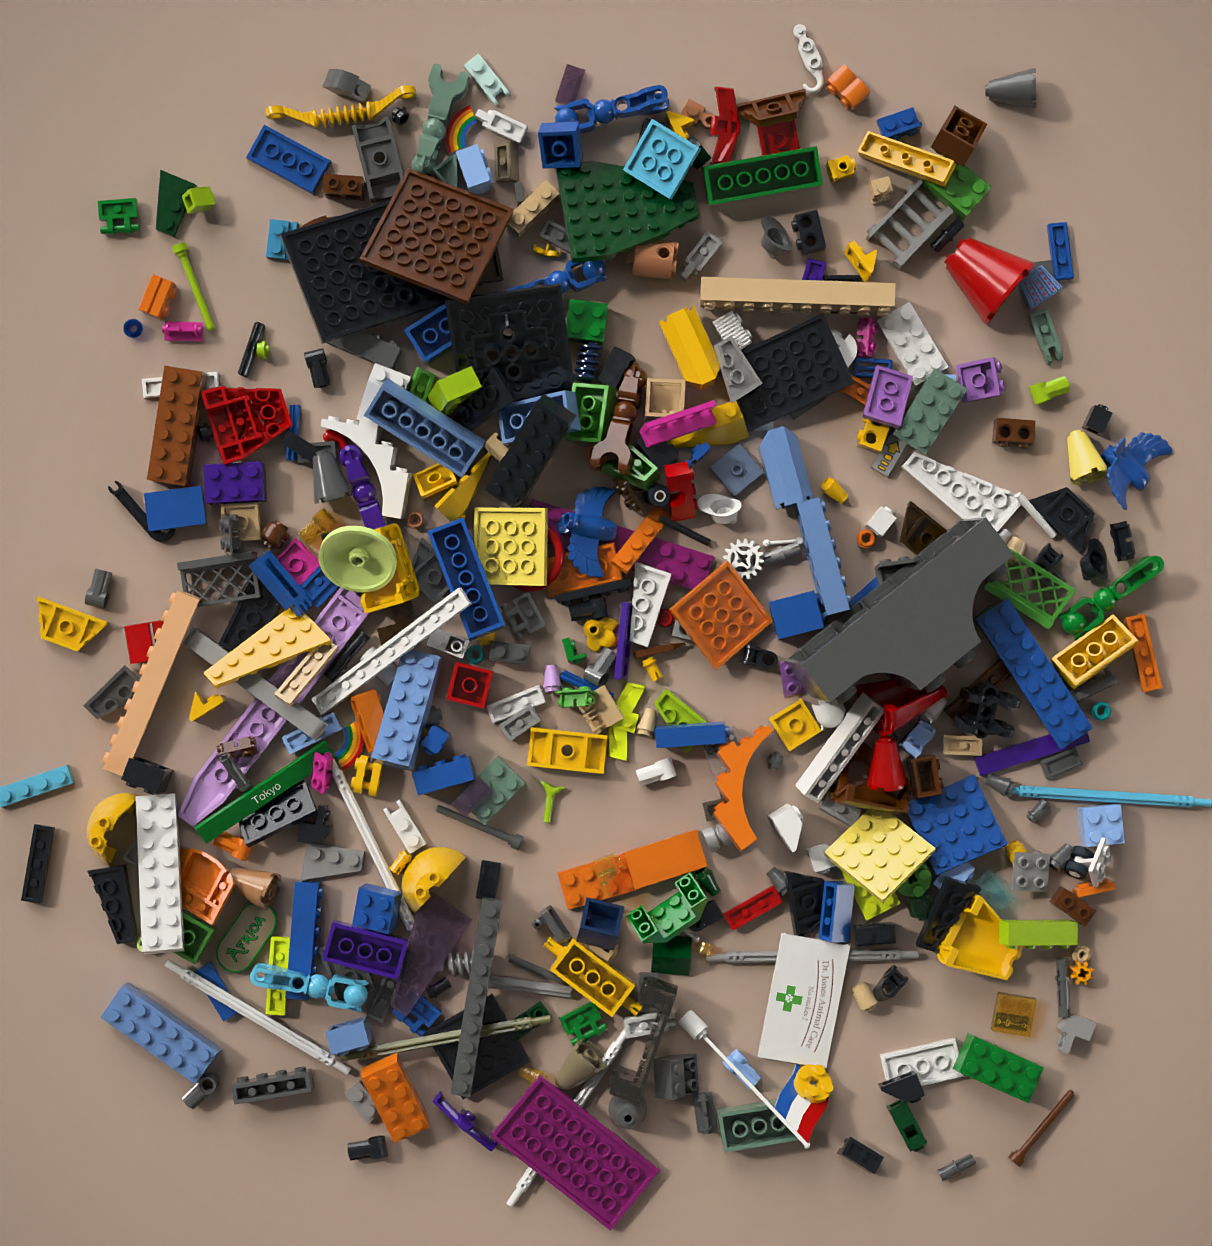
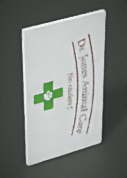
M781 933L758 1057L803 1065L811 1064L816 1066L819 1064L827 1068L849 956V944L831 943L825 940Z

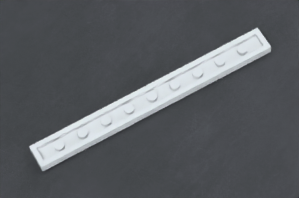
M462 588L456 589L313 697L312 701L321 715H325L470 606L472 603Z

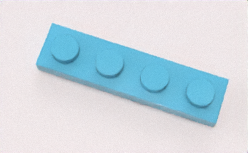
M69 765L0 787V808L73 784L74 780Z

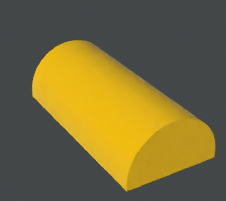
M1112 614L1051 658L1063 680L1070 687L1076 689L1137 645L1138 640Z

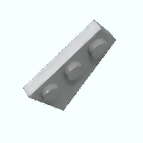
M731 335L714 346L731 404L763 384Z
M307 843L301 880L361 871L365 851L319 843Z

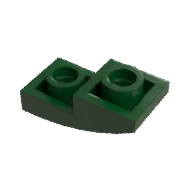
M539 1001L514 1019L530 1016L531 1018L550 1015L543 1003ZM540 1025L533 1026L531 1029L514 1031L519 1040Z

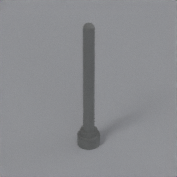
M441 805L436 807L438 813L508 842V845H511L510 848L518 851L524 837L517 833L516 835H509Z

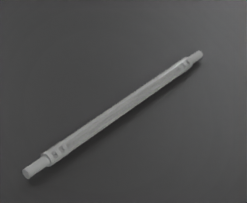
M899 949L849 950L848 961L919 958V952L899 951ZM778 951L725 952V954H706V962L771 963L776 962Z

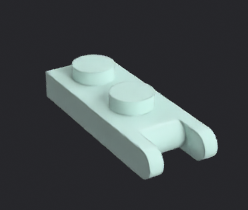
M479 53L464 64V68L495 106L498 105V101L494 97L503 91L507 97L510 95V92Z

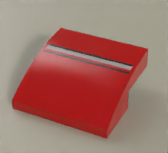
M159 620L124 626L130 664L148 662L147 652L150 646L154 647L156 639H154L155 633L158 628H162L163 621Z

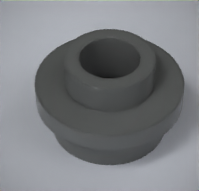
M777 751L771 753L766 761L768 769L778 770L783 762V756Z

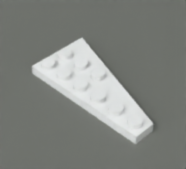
M916 452L901 466L902 469L960 519L986 517L997 532L1021 505L1015 498L1016 494L1011 493V491L994 486L989 482L960 472Z

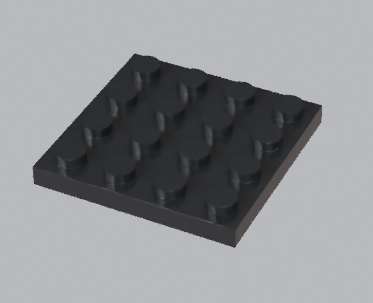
M493 993L487 996L483 1025L508 1021ZM464 1009L426 1030V1035L461 1030ZM514 1032L480 1038L471 1095L530 1062L526 1051ZM459 1042L433 1046L453 1081Z

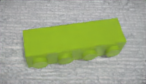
M1068 919L999 920V944L1006 945L1007 949H1018V946H1024L1025 949H1035V946L1052 949L1053 945H1058V948H1070V945H1077V921Z

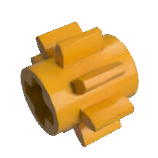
M1076 961L1074 967H1069L1072 970L1070 978H1076L1075 983L1077 985L1080 981L1087 985V980L1093 979L1091 972L1094 969L1087 968V962L1081 965ZM1080 969L1085 971L1082 973V977L1078 975L1080 973Z

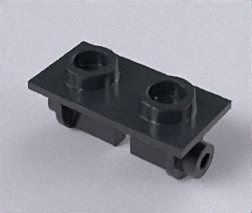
M1127 521L1110 524V535L1113 538L1114 553L1117 561L1134 559L1136 554L1133 541H1126L1127 538L1132 537L1130 524H1127Z

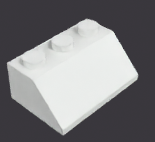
M785 804L769 814L768 817L787 848L795 852L803 824L800 819L803 816L797 807Z

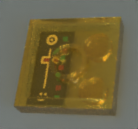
M997 992L991 1030L1030 1037L1037 999L1035 997Z

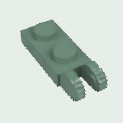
M1048 309L1028 315L1045 363L1047 365L1052 364V358L1048 351L1052 347L1058 361L1063 360L1059 346L1060 342Z

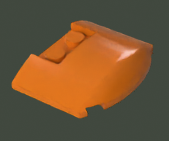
M180 848L182 907L207 923L214 925L235 886V882L227 868L212 855L198 849L189 848L182 850L183 848Z

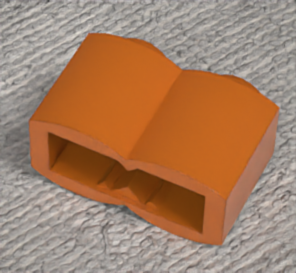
M846 65L841 66L826 83L828 86L827 90L833 96L837 95L841 99L840 103L846 109L850 108L852 111L870 94L869 88Z

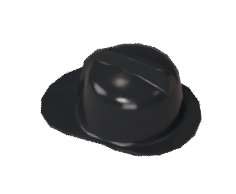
M1092 538L1088 541L1087 554L1079 562L1082 576L1085 581L1097 578L1106 580L1108 578L1106 552L1102 543L1098 539Z

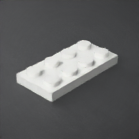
M910 302L876 321L906 374L913 376L912 384L914 387L926 381L933 369L941 372L948 368Z

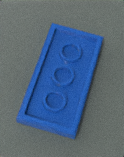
M266 125L262 127L246 156L247 160L314 195L324 177V173H326L331 164V160Z

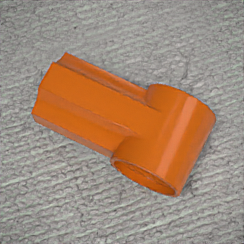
M226 831L217 836L213 845L230 852L232 856L243 861L248 860L254 847L253 845L248 848L243 837L234 836Z

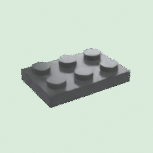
M326 946L318 949L322 958ZM323 961L329 978L332 979L333 975L339 974L357 980H366L369 983L365 986L368 992L376 989L371 973ZM338 982L334 984L338 1000L345 1001L343 997L344 990L349 984Z

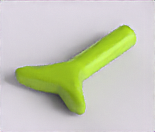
M541 781L547 795L543 822L551 823L554 797L564 787H553L549 783Z

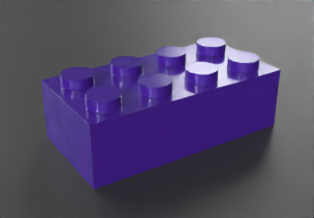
M333 920L322 960L398 980L409 939Z

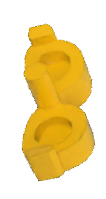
M535 244L533 246L534 253L541 256L558 258L561 255V250L559 252L549 250L550 244H546L545 250L537 247Z

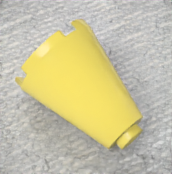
M1081 430L1071 432L1067 438L1071 484L1082 485L1081 481L1091 483L1105 477L1108 473V467L1086 432H1081Z

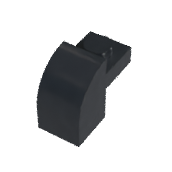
M318 805L316 823L305 821L300 823L297 842L317 843L328 837L333 828L332 825H326V822L330 820L331 811L328 810V805Z

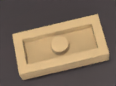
M943 735L942 754L982 756V738L980 739L976 736Z

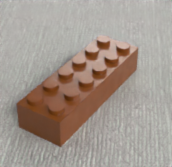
M164 365L147 480L190 486L203 404L201 391L205 390L207 373Z

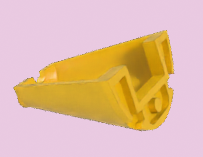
M133 793L112 795L100 802L89 818L87 825L89 846L94 855L109 867L112 866L118 849L108 845L104 835L106 831L113 830L117 819L125 812L134 814L136 796L140 795Z
M433 847L417 854L408 863L402 877V894L408 908L415 913L431 896L429 894L430 887H439L466 856L449 847Z
M975 895L971 900L970 906L963 910L959 915L960 919L958 922L950 927L948 935L938 946L940 953L937 954V957L942 964L948 967L1008 980L1013 973L1012 963L1021 957L1024 946H1018V949H1007L1006 945L999 944V920L1002 919L983 897Z

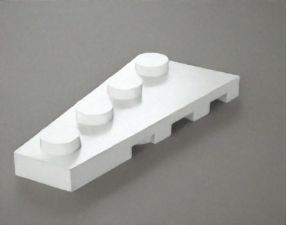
M639 562L635 563L630 641L649 647L672 573Z

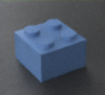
M368 1016L332 1025L325 1032L331 1055L337 1054V1056L346 1055L349 1053L348 1051L355 1048L356 1051L368 1048L367 1046L370 1045L374 1038Z

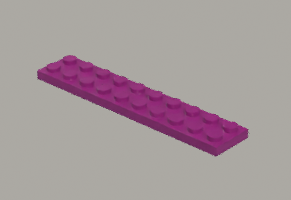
M531 499L529 508H548V525L558 534L563 549L568 550V546L571 544V533L561 535L557 524L562 515H565L567 512H575ZM617 526L616 537L610 541H599L598 546L614 542L618 553L634 531ZM548 538V544L553 546L551 540ZM655 538L637 562L672 573L670 583L692 590L708 576L714 556ZM635 564L630 569L631 571L635 572Z

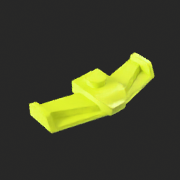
M627 682L620 694L616 705L624 718L609 726L608 756L627 761V731L635 732L639 714L632 712L646 686Z

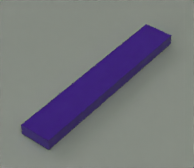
M1087 732L1064 748L1059 749L1050 734L974 757L979 776L1089 743L1090 739Z

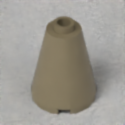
M584 1039L576 1042L555 1076L557 1088L562 1091H569L606 1069L607 1062L603 1063L602 1061L603 1053L592 1042L587 1041L583 1043Z

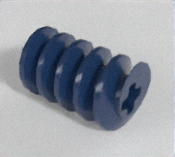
M580 340L584 345L579 346V350L582 352L578 353V358L582 360L576 361L579 367L575 368V372L579 375H575L573 378L578 381L591 383L592 380L598 378L593 375V372H599V369L594 366L601 363L596 360V357H602V354L598 353L597 350H602L603 347L595 342Z

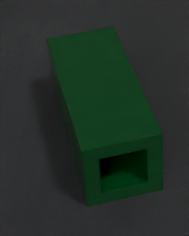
M899 1099L886 1106L909 1151L914 1150V1152L923 1149L927 1141L907 1103Z

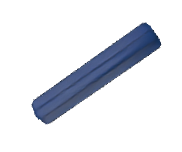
M293 404L290 405L289 412L292 427L288 430L299 436L301 407L300 405ZM287 447L286 460L296 461L297 453Z
M566 670L563 671L560 677L561 680L578 688L586 686L590 687L593 691L599 688ZM609 691L610 695H611L612 698H613V697H614V693H612V692Z

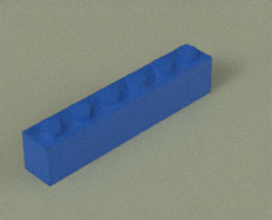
M297 880L294 887L288 970L301 972L306 976L309 974L311 977L317 973V964H314V958L318 956L319 945H316V937L320 935V926L317 925L318 918H321L322 906H319V898L322 899L323 887H320L321 882ZM301 978L293 980L296 987L304 985V981ZM286 991L285 996L287 999L309 1000L311 997L307 993L303 994L304 992L295 993Z

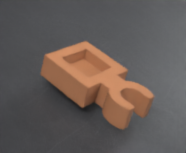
M688 99L680 114L694 119L695 126L698 122H701L705 129H710L711 127L710 124L706 123V120L715 116L712 113L705 114L706 107L691 99Z

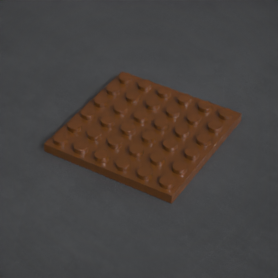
M407 168L360 257V263L468 305L513 215L514 209Z

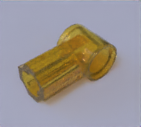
M322 508L312 517V521L297 534L310 546L321 534L331 530L337 524V521L325 508Z

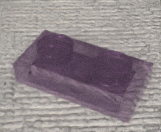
M567 64L555 102L567 105L569 102L576 101L585 74L584 69Z
M478 776L451 805L466 818L493 789Z

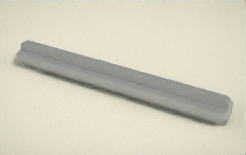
M490 976L489 987L565 998H571L572 995L571 986Z

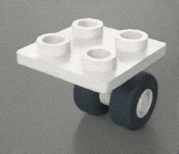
M1101 838L1095 855L1085 847L1074 846V851L1071 854L1074 861L1067 862L1064 868L1065 873L1076 879H1085L1089 872L1092 885L1097 888L1099 882L1102 883L1104 880L1106 865L1109 866L1112 859L1105 838Z

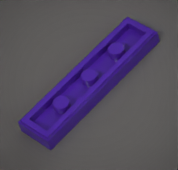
M622 602L614 679L627 680L631 647L630 628L633 609L632 603Z

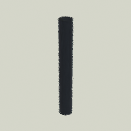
M663 515L659 516V523L706 546L710 544L711 539Z

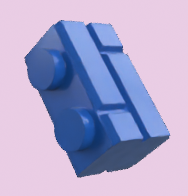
M439 725L432 726L428 735L425 736L421 743L424 746L422 750L430 755L441 753L445 743L452 736L451 733Z

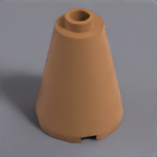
M240 868L229 870L235 882L234 891L260 909L267 911V906L272 907L281 888L277 886L278 881L282 882L280 874Z

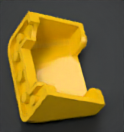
M396 523L374 529L386 537L394 547L397 555V566L393 578L387 585L362 595L360 603L365 614L404 603L418 597L420 594L419 584L401 529Z

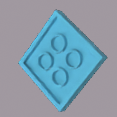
M651 119L623 170L672 200L701 148Z

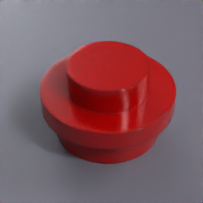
M661 609L657 623L665 628L672 626L675 622V617L669 609Z

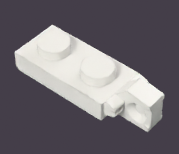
M478 109L475 115V119L483 122L482 126L487 130L521 145L528 130L527 125L495 110H489L486 113Z

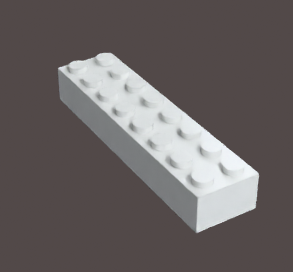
M175 793L136 796L142 952L146 955L184 951L177 796Z

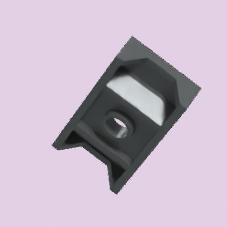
M389 116L384 117L379 122L368 125H352L371 202L392 198L404 173ZM377 154L385 156V160L382 163L375 162L374 159Z

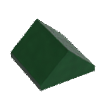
M675 936L668 942L653 943L651 972L689 976L692 937Z

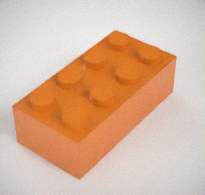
M394 1053L361 1068V1079L394 1143L430 1127L429 1116L398 1053Z

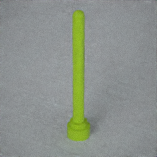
M186 242L176 244L172 247L173 253L177 255V258H180L206 327L209 331H212L215 327L187 257L188 246Z

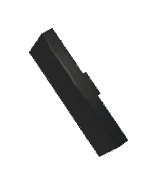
M288 430L281 441V444L312 463L313 456H317L316 452L321 451L290 430Z

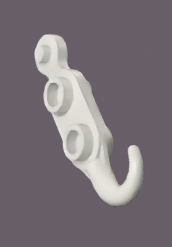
M799 24L793 29V35L800 41L798 51L807 71L817 80L816 87L810 88L803 84V88L809 93H817L824 86L822 59L813 40L806 37V27Z

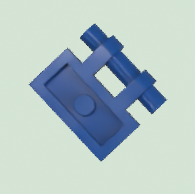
M414 987L400 1001L405 1007L404 1010L401 1011L396 1006L392 1011L397 1016L396 1019L399 1022H404L413 1034L416 1033L420 1037L425 1033V1030L420 1027L422 1023L430 1027L442 1013L441 1010ZM409 1012L418 1018L416 1022L407 1016Z

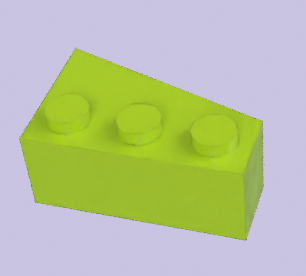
M471 366L438 380L427 397L432 407L449 416L454 413V409L482 386Z

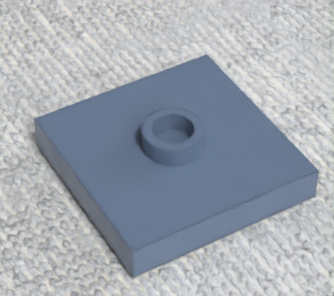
M740 443L710 467L712 472L734 497L764 473Z

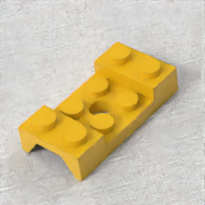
M531 727L527 766L604 774L608 735ZM564 745H570L573 748V753L570 756L562 754V747Z

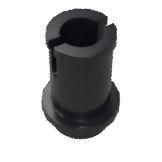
M445 976L432 986L428 985L426 991L430 998L433 999L434 997L438 998L437 995L452 986Z

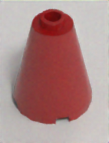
M881 736L880 739L876 740L868 778V787L878 791V787L884 788V791L901 790L904 788V785H907V780L896 740L892 739L891 736Z

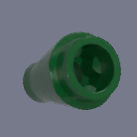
M708 867L700 869L695 874L696 882L711 897L721 891L712 870H709Z

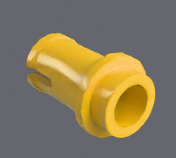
M653 656L642 661V666L648 671L652 682L663 677L655 662L656 658L654 659Z
M406 850L400 851L398 858L389 869L399 875L407 863L412 861L411 858L413 856Z

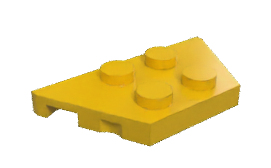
M40 596L37 597L41 639L79 652L108 625V622Z

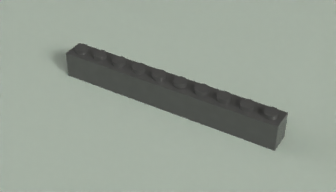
M487 897L482 899L451 1095L470 1098L503 900Z

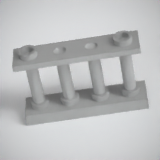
M921 180L916 184L913 182L905 190L908 193L877 225L874 223L866 231L868 233L867 241L874 236L895 255L896 261L893 265L898 270L953 213L949 206L945 210L939 209L919 190L923 183ZM912 195L934 214L935 220L931 224L929 222L926 223L905 203ZM899 209L921 228L920 231L923 233L918 238L916 236L913 237L892 217ZM886 222L908 242L909 247L905 251L897 248L879 231Z

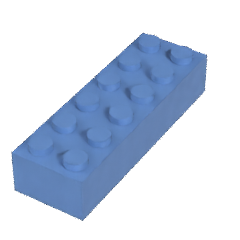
M388 378L382 384L363 415L461 478L485 442L483 438Z
M820 497L798 502L793 507L816 592L820 597L821 611L824 613V616L847 611L850 609L849 606L852 605L851 599L844 590L846 580L844 575H840L839 568H841V562L834 553L836 543L834 538H830L829 531H831L829 519L826 520L824 512H826L825 503L820 501Z
M410 650L400 658L371 757L375 763L413 772L443 666L440 656Z
M129 982L122 985L100 1017L194 1084L202 1078L222 1049Z

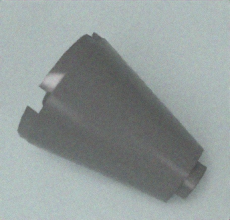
M1036 68L990 80L989 85H985V97L989 96L991 101L1035 108L1036 103H1032V100H1036V75L1032 76V73H1036Z
M327 450L316 452L317 456H313L314 503L318 504L320 499L322 503L341 499L345 496V493H347V497L352 496V492L332 452L328 453Z
M626 1089L615 1093L610 1100L608 1111L611 1120L617 1126L634 1128L645 1119L647 1105L641 1094L637 1091Z

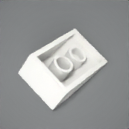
M375 363L356 419L359 421L360 418L366 419L363 415L387 378L408 390L412 378Z

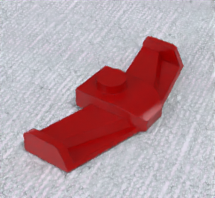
M714 87L719 116L711 117L710 136H716L718 140L710 165L732 160L737 138L740 134L741 123L739 122L733 88Z

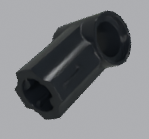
M324 349L304 352L314 388H323L331 385L326 368L327 359Z
M605 597L588 600L585 603L569 605L572 622L609 616Z
M384 1135L347 1144L350 1161L364 1158L380 1159L388 1156Z

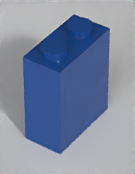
M814 590L768 602L778 640L824 628L823 624L826 623L823 612L819 611L818 605H821L818 593L815 594Z

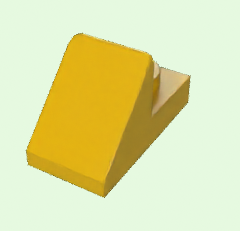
M671 111L666 112L665 118L670 129L687 140L689 135L687 131L683 132V130L693 126L695 120Z
M854 240L848 243L844 255L863 281L868 282L873 273L877 249L865 255L863 249Z
M195 692L189 717L190 721H197L227 702L225 696L214 694L207 699L208 703H206L201 694Z

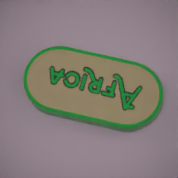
M250 903L241 910L216 949L217 961L223 969L237 973L246 970L253 963L277 927V917L272 907L267 906L268 910L266 911Z

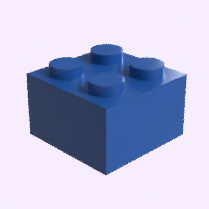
M579 121L541 123L538 139L542 168L580 167L583 160Z
M368 883L359 887L352 925L385 934L391 933L397 926L402 892Z

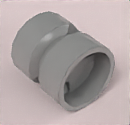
M719 823L716 824V828L711 826L702 830L711 853L721 849L722 844L726 847L734 844Z

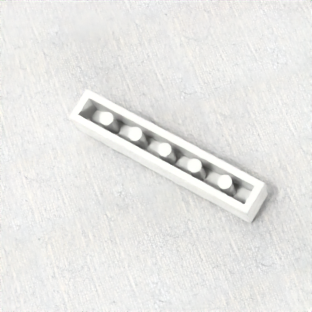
M862 692L843 721L796 783V787L804 796L817 803L820 802L884 714V707L875 699Z

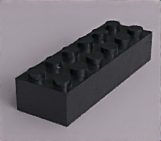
M543 394L534 404L485 490L509 507L520 508L525 503L577 415Z

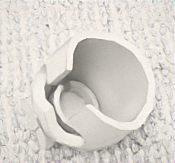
M820 700L818 701L819 705L811 704L822 731L825 728L839 726L846 716L844 704L838 705L835 700L832 702Z

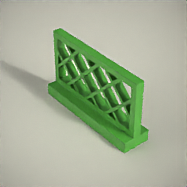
M1010 548L1014 557L1018 558L1019 566L1008 567V581L1000 582L996 580L989 583L986 580L984 589L1003 601L1008 598L1014 608L1045 628L1050 629L1054 620L1076 589ZM1032 567L1035 569L1036 576L1025 578L1023 568ZM1020 569L1022 578L1011 580L1009 571ZM1049 578L1052 586L1041 588L1039 579ZM1037 579L1038 589L1027 591L1025 581ZM1023 582L1025 591L1015 592L1012 584ZM1065 588L1069 593L1066 597L1057 598L1055 589ZM1053 590L1055 599L1043 601L1042 591ZM1039 592L1041 602H1031L1028 594ZM1056 602L1057 609L1053 615L1045 611L1044 604Z

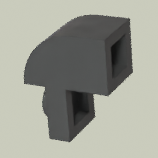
M329 69L323 87L337 95H346L359 103H365L371 85L360 80L359 76L341 69Z

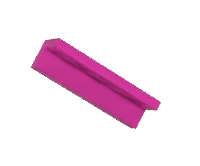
M713 400L645 423L639 431L646 447L648 448L714 426L717 423L712 413L713 408L716 406L715 401Z

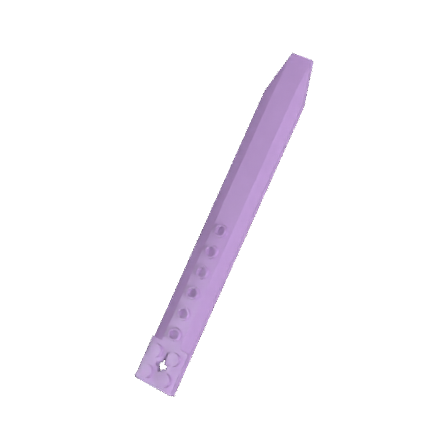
M340 587L314 621L331 642L338 646L339 650L296 700L297 702L301 703L355 631L370 614V612L365 614L360 603L362 595L359 597V592L349 591ZM309 652L301 653L296 658L282 663L269 681L280 688ZM255 698L221 743L234 740L236 747L238 746L237 739L251 736V738L255 737V746L259 753L249 758L240 757L234 760L243 774L246 775L287 720L261 700ZM217 749L194 777L178 813V816L192 827L223 804L237 787L235 781L222 763H220L216 755L218 753Z

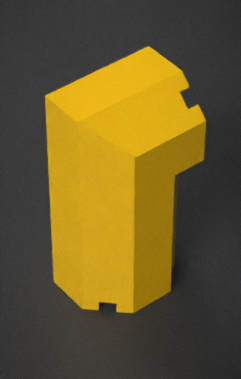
M691 306L690 311L686 307L668 315L666 322L663 319L660 320V329L676 361L682 379L686 380L685 385L698 390L713 385L720 365L695 307Z

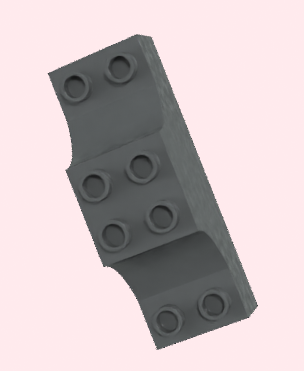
M986 517L961 519L947 530L946 533L942 534L914 557L916 563L903 565L784 660V662L811 697L827 702L835 700L838 705L849 700L857 692L853 686L855 682L863 676L874 673H884L894 680L898 686L915 690H922L924 688L927 693L932 692L945 682L946 678L942 673L954 664L956 668H961L975 658L976 653L972 648L981 642L975 631L972 617L975 594L984 579L992 583L1009 570L1005 562L1014 554Z

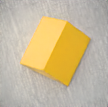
M439 463L413 474L420 495L425 502L448 492L451 488L458 487V481L454 473Z

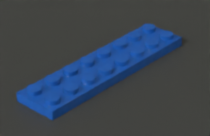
M1008 598L974 619L1059 749L1064 748L1093 729Z

